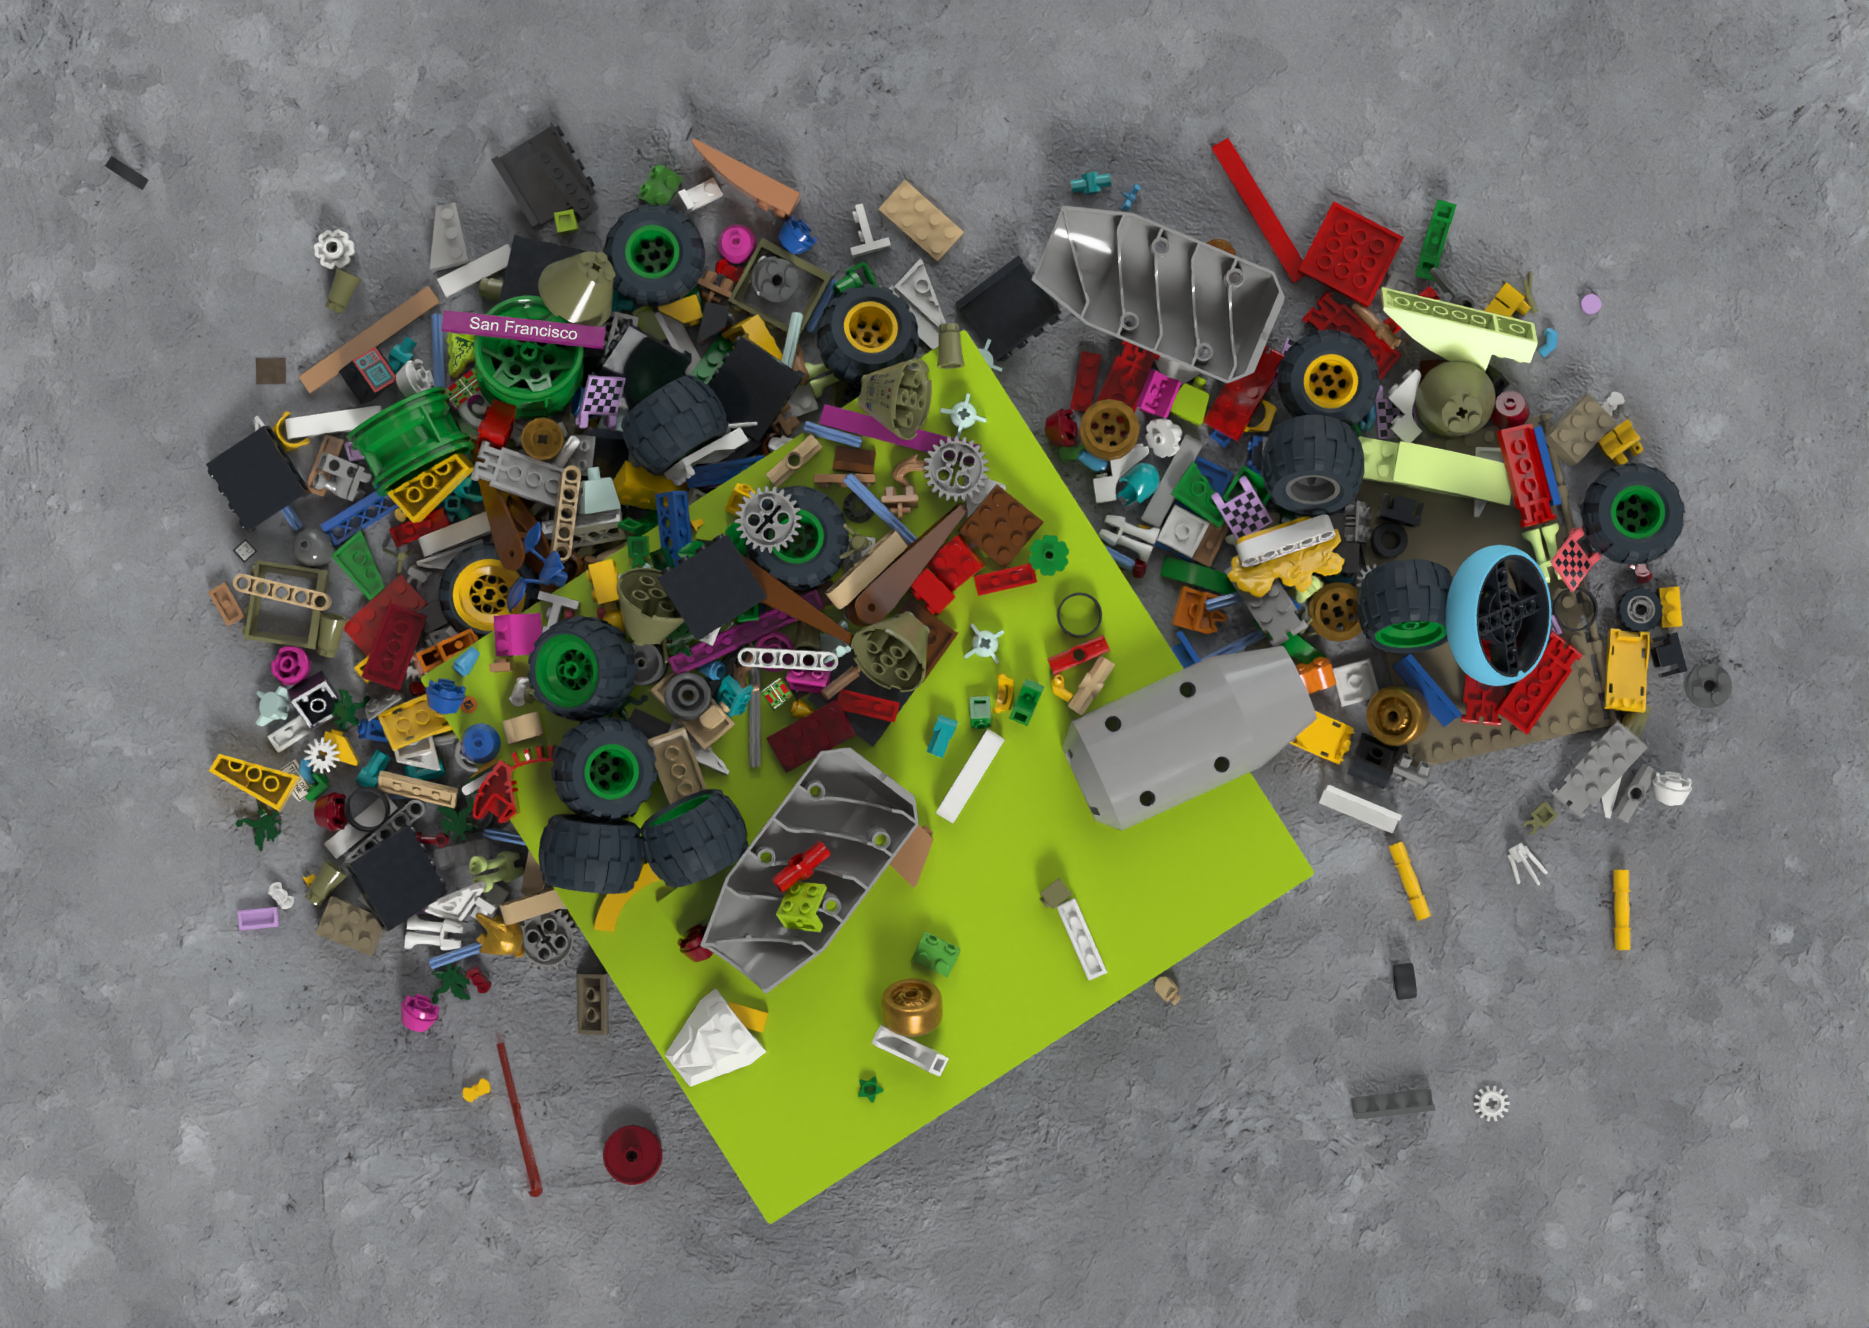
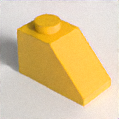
M696 294L658 307L662 314L684 325L689 324L690 327L701 324L703 313Z
M332 729L331 732L325 731L324 743L331 739V746L337 744L334 751H340V754H335V757L340 758L342 762L359 766L360 760L348 738L342 736L343 732ZM319 750V755L327 756V752Z

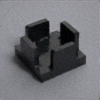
M1383 494L1376 518L1411 528L1420 526L1424 503H1418L1415 516H1413L1412 513L1416 502L1414 499L1397 495L1396 498L1391 499L1389 509H1386L1389 494Z
M1677 632L1650 639V643L1661 640L1664 642L1663 646L1650 649L1654 668L1669 665L1671 671L1659 673V678L1688 671Z

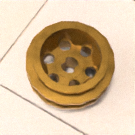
M1108 399L1098 401L1087 409L1082 416L1079 432L1081 442L1087 452L1098 459L1111 461L1121 459L1132 451L1137 443L1140 428L1138 418L1129 406L1121 401ZM1109 414V419H1103L1102 415ZM1118 417L1124 420L1122 424L1117 423L1116 419ZM1093 423H1097L1099 425V428L1097 430H1093L1091 428V425ZM1105 429H1107V430L1113 429V430H1114V434H1113V435H1111V434L1106 435V434L1104 433V430H1105ZM1122 431L1127 432L1128 436L1126 438L1120 436ZM1100 437L1102 443L1099 444L1095 439ZM1116 442L1117 446H1109L1110 443Z
M1333 582L1325 584L1314 593L1309 601L1308 617L1313 618L1310 624L1317 634L1330 641L1342 642L1351 640L1361 633L1362 629L1357 613L1359 593L1357 588L1347 583ZM1334 593H1337L1339 595V599L1337 601H1334L1332 599V595ZM1347 599L1353 600V604L1351 606L1346 605ZM1322 603H1327L1326 610L1321 609ZM1336 606H1340L1339 610L1342 611L1338 617H1335V613L1332 612ZM1351 613L1355 614L1353 621L1348 619V615ZM1325 617H1328L1330 619V623L1328 625L1323 624V619ZM1338 623H1343L1344 628L1342 630L1337 629Z

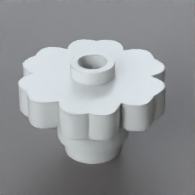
M339 229L334 232L326 230L319 235V242L314 245L315 256L321 259L320 263L322 266L333 270L336 266L343 269L351 263L350 257L355 255V244L349 240V235L346 232H342ZM333 247H338L337 250L333 253Z
M1164 417L1150 421L1146 427L1148 431L1146 434L1148 446L1153 448L1154 454L1161 458L1175 455L1180 449L1178 442L1182 437L1181 428Z

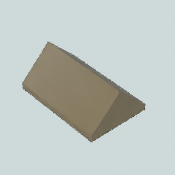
M608 973L577 974L578 1034H609Z

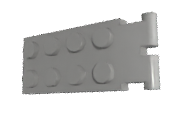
M482 441L477 458L483 460L484 463L475 462L471 475L472 480L478 481L481 478L489 481V486L555 509L559 477L564 470L563 468L504 447L498 450L490 447L489 442ZM566 473V477L569 480H574V476L571 473ZM564 492V497L570 500L571 494Z
M1232 566L1225 570L1227 575L1232 570ZM1277 578L1274 579L1271 589L1261 598L1238 589L1237 583L1232 582L1264 633L1269 632L1273 640L1270 642L1273 647H1277L1287 641L1289 637L1286 633L1289 631L1294 636L1308 627L1305 620L1300 622L1296 614L1299 611Z
M1617 720L1564 777L1566 782L1561 788L1555 787L1551 794L1563 804L1570 800L1572 803L1568 808L1582 819L1586 815L1584 810L1591 803L1595 805L1648 746Z

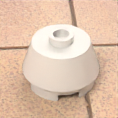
M419 359L408 361L396 374L397 385L402 394L407 398L430 389L434 385L431 371H426L422 366L423 361Z
M1665 771V775H1660L1657 772L1655 779L1652 781L1655 799L1668 806L1682 805L1692 790V780L1688 778L1686 781L1681 778L1682 774Z

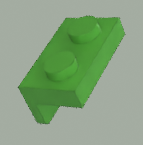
M657 164L651 169L647 182L640 187L637 197L650 205L662 204L667 206L683 178L667 167Z
M924 932L911 960L948 978L961 949L952 943L939 939L933 934Z

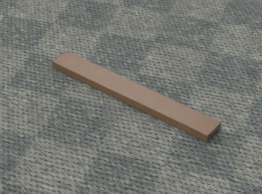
M427 286L300 375L299 379L310 394L340 374L338 371L353 359L376 346H380L434 308L440 301L431 288Z

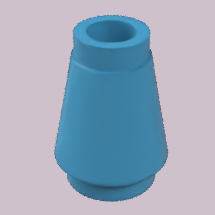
M1081 449L1077 456L1078 460L1095 473H1102L1108 464L1107 460L1098 459L1085 449Z
M470 647L453 662L452 669L462 677H465L467 674L469 675L480 653L473 647Z
M712 660L697 667L696 670L712 680H720L725 675L726 667L721 661Z

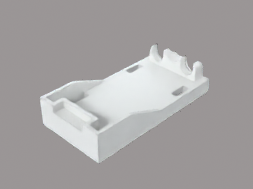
M739 427L685 457L664 474L668 480L671 479L675 485L680 486L682 482L686 481L685 478L689 479L695 474L693 466L717 463L734 453L736 449L749 440Z

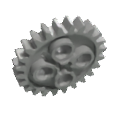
M958 436L955 437V441H951L950 437H947V443L940 440V447L933 445L935 452L928 451L927 453L931 459H924V462L929 464V466L923 467L924 471L929 472L924 475L925 479H930L927 486L934 485L932 492L940 491L939 498L945 494L946 501L953 497L954 502H957L958 497H961L964 502L965 495L972 499V492L974 491L979 494L978 486H985L981 480L988 479V476L983 474L989 471L988 467H984L988 460H982L985 452L979 453L980 445L974 448L973 440L967 444L966 437L963 438L962 442L959 441ZM951 452L955 455V458L952 461H946L943 456L945 453ZM959 452H962L963 454L959 464V469L961 471H957L954 485L950 486V481L953 475L952 468H954L956 465ZM965 458H972L974 465L967 467L963 464V460ZM942 471L949 474V478L945 481L938 478V474ZM960 477H966L969 483L966 486H961L957 480Z
M765 486L764 492H761L758 487L756 495L750 491V499L743 497V500L746 502L745 505L738 504L742 511L735 512V514L740 516V519L735 520V522L741 523V526L736 530H743L740 538L747 537L748 539L745 544L747 545L752 542L753 550L760 546V552H763L765 547L768 548L769 553L772 552V547L780 551L779 545L781 544L787 548L786 541H794L791 535L799 534L794 530L795 527H801L800 524L796 523V520L802 518L796 515L800 508L793 507L797 501H789L791 494L784 497V489L776 493L775 486L772 492L769 491L768 486ZM764 499H770L773 502L771 510L766 511L762 508V501ZM780 505L781 509L772 518L773 524H766L756 534L755 531L765 520L763 516L770 515ZM780 513L788 515L789 520L784 525L777 521V516ZM755 514L759 517L760 521L757 526H751L748 523L750 515ZM766 528L774 530L775 536L772 540L764 538L763 532Z
M556 910L550 913L532 917L530 920H523L525 925H521L523 931L522 946L525 949V954L521 959L528 958L526 964L529 965L533 962V969H537L540 966L541 972H544L546 967L548 972H552L553 966L556 970H560V964L567 967L566 960L573 961L571 954H578L574 947L580 946L579 943L575 942L576 939L581 938V936L575 935L579 928L572 927L575 921H568L570 918L569 914L563 917V910H560L557 914ZM550 920L555 924V928L552 931L547 929V922ZM538 925H541L543 932L539 930ZM534 931L539 936L538 941L535 943L531 940V934ZM546 936H551L550 943H545ZM560 937H564L566 940L563 948L558 945ZM553 947L557 949L558 955L555 954ZM544 948H547L550 952L547 959L542 957V950Z

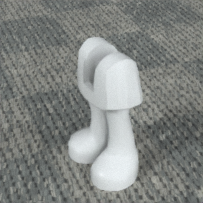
M1106 515L1104 522L1116 527V533L1101 529L1098 536L1113 547L1119 544L1134 550L1139 554L1140 560L1147 564L1153 546L1125 537L1122 533L1131 534L1154 545L1161 529L1156 527L1149 530L1142 529L1125 522V517Z
M417 913L408 918L406 929L440 932V936L406 931L405 949H412L416 944L438 945L441 950L461 948V940L448 938V932L463 933L462 924L449 919H445L444 923L419 919Z

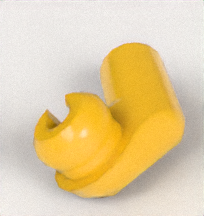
M1055 674L1051 679L1053 694L1069 703L1074 694L1065 689L1064 677L1061 674Z

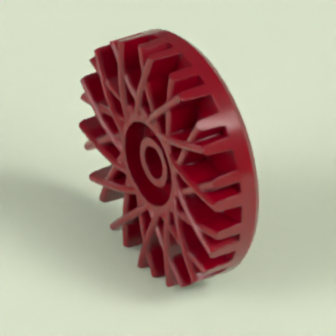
M632 1124L620 1127L609 1136L603 1149V1162L606 1170L615 1180L627 1185H638L650 1180L658 1172L663 1160L662 1146L657 1135L647 1129V1127ZM631 1151L636 1152V1158H631L629 1153Z

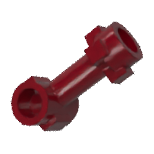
M1135 559L1134 567L1131 570L1133 571L1132 575L1135 578H1142L1146 574L1147 565H1145L1144 561Z
M417 832L416 838L419 843L437 844L439 848H445L450 843V838L444 833H439L437 836H422V832Z

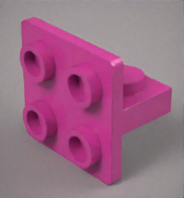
M1150 369L1136 406L1142 412L1167 418L1179 391L1181 381L1169 378L1156 370Z
M803 657L805 665H812L815 659ZM829 661L824 665L830 667L834 665V662ZM789 669L786 676V681H789L788 689L821 694V690L830 684L832 670Z

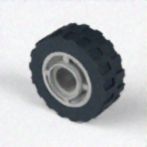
M1635 588L1624 594L1617 604V617L1621 621V625H1624L1627 630H1632V632H1645L1654 628L1660 622V618L1663 615V605H1661L1660 598L1656 596L1657 594L1644 588ZM1637 605L1644 608L1643 615L1636 613L1635 608Z

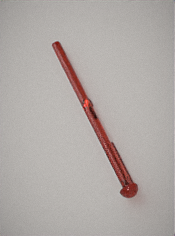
M504 1042L498 1043L496 1046L530 1182L531 1191H528V1193L532 1197H539L543 1193V1188L532 1144H528L520 1113L521 1106L518 1103Z

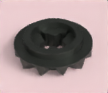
M854 492L850 493L843 503L844 514L855 523L868 521L874 515V511L864 503L863 509L865 514L860 510L852 513L856 507L853 500L855 499L858 503L864 501Z

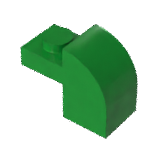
M1025 679L1009 719L1028 726L1044 686L1035 681Z

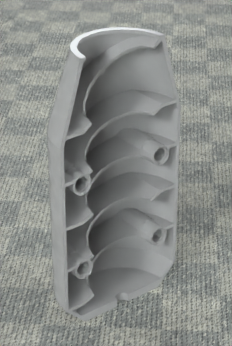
M1063 205L1038 267L1032 277L1033 282L1086 325L1225 383H1230L1254 373L1285 300L1275 272L1134 213ZM1157 242H1163L1166 245L1164 252L1156 251L1155 244ZM1231 273H1237L1240 276L1238 283L1230 282L1229 275ZM1126 316H1132L1135 319V324L1132 327H1127L1124 324ZM1200 347H1206L1209 350V355L1206 358L1198 355Z
M1283 646L1208 657L1071 720L1061 748L1095 821L1123 831L1262 767L1317 718L1309 694L1296 666ZM1182 685L1190 687L1191 693L1188 696H1183L1180 693ZM1110 718L1115 719L1117 722V727L1114 730H1109L1106 727V722ZM1220 758L1224 761L1225 766L1222 770H1217L1214 767L1216 759ZM1144 792L1149 793L1151 796V801L1148 804H1143L1140 801V796Z
M850 747L820 751L726 876L700 946L709 949L730 963L767 994L826 949L917 828L918 817L915 796ZM819 786L818 792L810 795L811 787ZM878 835H885L884 842L881 844L875 843V838ZM818 841H821L831 853L830 856L814 868V873L810 878L799 880L798 882L826 885V892L816 912V915L823 924L821 932L787 929L776 915L786 891L782 893L773 883L772 878L789 865V860L792 856L806 852ZM763 852L770 853L767 859L760 860V855ZM833 900L836 902L834 908L826 909L828 901Z

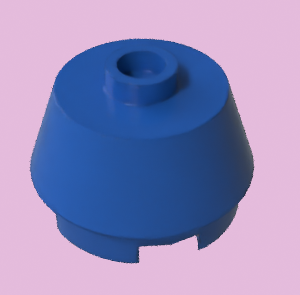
M792 215L789 219H785L777 235L782 247L786 251L799 255L812 249L813 245L817 242V238H812L810 235L812 230L802 219L796 221V217Z
M438 678V682L430 680L429 686L426 687L429 708L441 714L456 713L466 698V688L464 686H455V681Z
M478 723L471 725L464 731L461 736L460 747L463 755L469 761L484 764L492 761L498 755L501 740L498 732L493 727Z

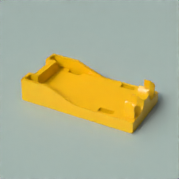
M1613 628L1608 631L1604 709L1641 713L1646 711L1650 632H1629ZM1610 684H1612V693L1609 692ZM1640 689H1643L1642 696H1640Z
M427 694L387 709L377 715L392 751L426 737L452 730L449 724L443 726V724L448 723L443 714L429 708ZM399 709H402L401 712H397L396 714L393 715V712H394V711H397V710H399Z
M1315 711L1317 719L1294 738L1295 741L1289 744L1340 765V762L1344 761L1342 759L1344 753L1349 751L1351 746L1350 738L1352 733H1355L1353 732L1354 728ZM1333 722L1338 723L1337 725H1338L1339 727H1336V726L1332 725ZM1321 751L1328 753L1325 756L1320 755Z

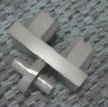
M1403 753L1396 760L1393 772L1399 774L1398 779L1404 781L1402 786L1404 788L1407 787L1408 783L1414 786L1420 783L1425 786L1430 775V764L1420 761L1417 768L1412 767L1410 764L1413 757Z

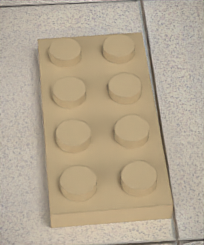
M906 180L898 186L878 209L936 262H939L964 234L956 224Z
M674 671L650 690L665 708L664 694L669 682L676 676ZM689 692L682 694L683 699L686 701L693 699ZM712 697L710 698V702L707 709L714 704H716L719 707V705L712 699ZM725 712L726 718L713 730L705 729L701 724L700 717L694 720H680L674 717L682 727H685L686 732L703 751L708 749L735 725Z
M685 727L648 739L650 747H653L657 759L654 762L669 804L707 789Z

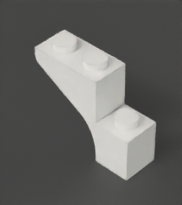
M1409 369L1402 376L1404 380L1399 385L1394 384L1388 390L1389 395L1387 396L1403 413L1402 416L1398 414L1391 421L1392 426L1390 429L1403 442L1411 443L1422 432L1412 417V407L1421 379V373L1417 369L1413 371Z
M1136 444L1126 456L1109 461L1111 476L1108 477V473L1096 475V479L1092 480L1096 504L1116 501L1115 488L1118 479L1148 455V446L1143 447V444Z
M880 1025L872 1041L873 1045L938 1076H941L949 1060L948 1057L936 1050L922 1045L909 1037L897 1035Z

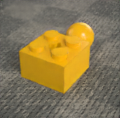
M609 559L588 565L589 570H586L588 581L593 583L594 590H591L593 600L596 603L598 602V605L605 606L606 614L602 620L607 621L624 632L621 611L618 610L616 602H619L617 594L619 574L615 560Z

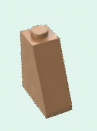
M926 825L923 827L917 826L890 862V865L913 888L918 883L933 842L931 837L933 832Z

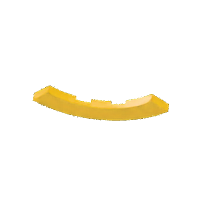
M648 863L643 864L639 879L634 883L632 890L627 893L606 895L599 908L594 930L614 932L618 916L626 902L643 887L660 881Z

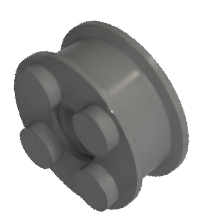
M769 256L761 259L753 268L751 284L755 293L761 298L772 302H782L794 294L798 285V273L789 261ZM777 275V281L773 284L772 277Z
M1704 664L1694 668L1688 674L1685 681L1687 697L1694 705L1701 708H1713L1722 705L1729 698L1732 691L1730 675L1724 668L1715 664ZM1706 681H1710L1713 685L1710 692L1704 688Z
M682 673L675 676L669 682L664 694L667 710L671 715L680 720H694L700 717L707 709L711 698L707 682L694 673ZM689 692L693 699L686 701L683 699L682 694Z

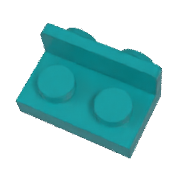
M728 675L723 678L715 702L718 705L720 702H723L730 711L726 713L729 718L735 715L739 716L746 711V706L752 697L751 694L754 687L749 685L742 689L740 684Z

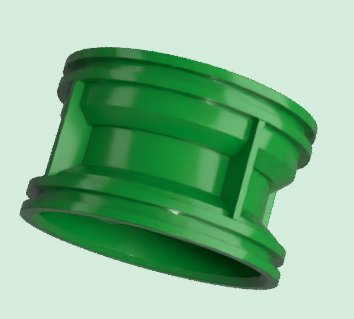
M518 296L507 299L497 304L486 314L567 324L569 322L560 315L556 317L539 296ZM475 335V371L479 389L490 405H492L495 399L517 406L515 419L532 421L536 418L551 417L565 409L572 402L577 389L581 387L583 380V347L563 345L564 348H560L553 343H547L545 347H540L537 345L539 342L534 341L520 343L516 339ZM507 352L514 353V356L506 357L504 354ZM492 358L502 362L497 371L492 364ZM550 359L554 361V363L551 365H547L544 363V361ZM519 370L521 373L518 375L511 374V371ZM555 371H562L560 375L554 381L551 382L550 374L554 373ZM536 373L539 374L540 377L538 379L531 378V375ZM525 381L530 389H522L514 385Z
M443 386L424 390L391 405L362 422L347 435L349 442H352V448L359 450L373 472L375 479L372 485L377 489L376 493L379 497L388 495L387 493L412 480L456 453H464L466 455L475 447L474 443L469 441V434L459 431L449 413L450 407L448 402L450 398L447 394H444L445 389Z

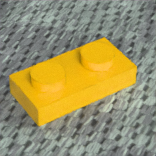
M1679 587L1658 588V596L1661 600V605H1663V615L1660 618L1661 628L1682 626Z

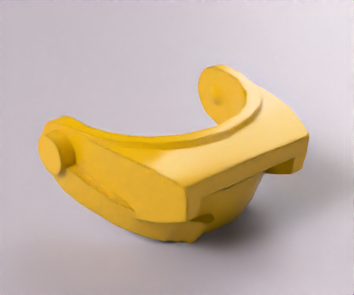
M1262 400L1266 408L1263 422L1256 427H1246L1244 432H1270L1277 408L1271 403Z
M287 411L282 414V417L272 429L286 453L309 444L311 440L307 437L303 441L293 444L283 438L281 434L282 424L291 415Z
M1006 674L997 675L998 694L995 707L992 710L994 713L1009 711L1012 708L1015 682L1006 677Z

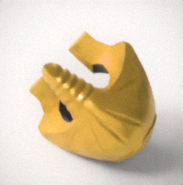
M476 913V919L488 932V935L481 933L476 939L482 946L479 950L480 953L494 955L514 954L517 958L525 954V949L522 946L523 931L519 922L505 925L504 919L499 915L492 919L481 913Z

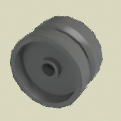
M633 642L630 643L635 651L634 661L637 664V674L633 680L635 685L647 686L659 682L666 674L668 663L664 662L663 649L657 644L638 646Z

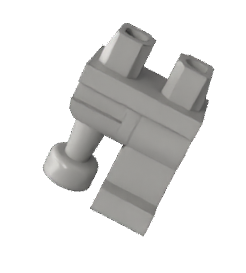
M322 452L317 469L337 477L335 481L327 480L324 474L317 473L313 480V488L321 490L324 487L331 490L338 497L350 501H360L364 498L365 491L357 489L359 482L368 484L372 474L364 470V467Z

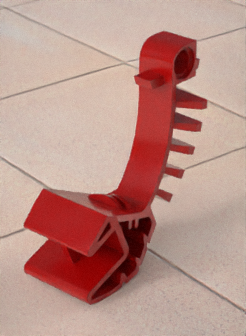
M540 745L536 747L538 759H532L531 749L526 748L523 750L526 761L521 762L516 751L511 753L516 765L510 766L505 761L500 760L493 768V772L486 776L485 782H482L478 790L479 794L476 795L473 807V817L475 819H483L488 811L499 817V823H506L521 813L516 793L518 787L515 788L517 780L514 781L513 779L515 770L530 763L554 762L555 757L552 756L556 745L548 746L549 758H544V748Z

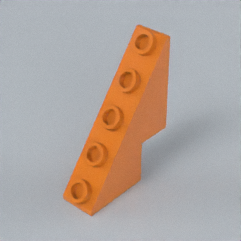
M470 628L416 653L412 660L419 675L435 669L478 641V636Z

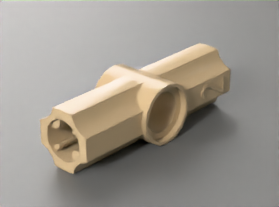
M811 434L792 452H789L766 476L778 488L823 447ZM798 456L800 463L797 466H791L789 464L790 457Z
M1100 655L1090 672H1087L1081 681L1078 691L1067 707L1082 716L1093 698H1096L1104 686V681L1111 673L1115 664Z

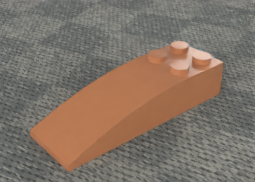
M693 138V147L708 165L739 192L755 201L757 207L765 211L768 209L772 210L775 213L774 215L782 220H785V218L789 219L794 214L801 200L799 192Z

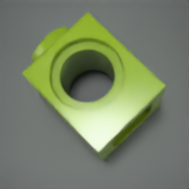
M573 209L554 213L557 232L560 236L579 232L576 213Z

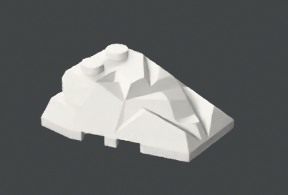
M715 988L699 1001L665 1056L691 1087L750 1065L762 1056L766 1050L756 1037L752 1036L728 1006V1002Z

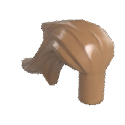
M797 343L792 369L796 372L800 370L806 374L799 384L806 386L809 373L804 364L802 348Z
M918 454L897 463L892 470L893 479L903 488L910 485V482L904 477L906 473L910 471L928 473V471L923 470V467L929 466V464L917 460Z
M748 651L744 662H751L753 660L751 652ZM734 664L733 679L744 689L747 687V673L752 667ZM758 683L752 684L754 687L752 693L760 691Z

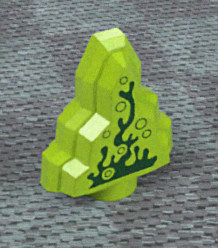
M448 332L446 342L449 344L447 353L451 357L448 364L450 377L457 379L465 371L467 364L475 361V335Z

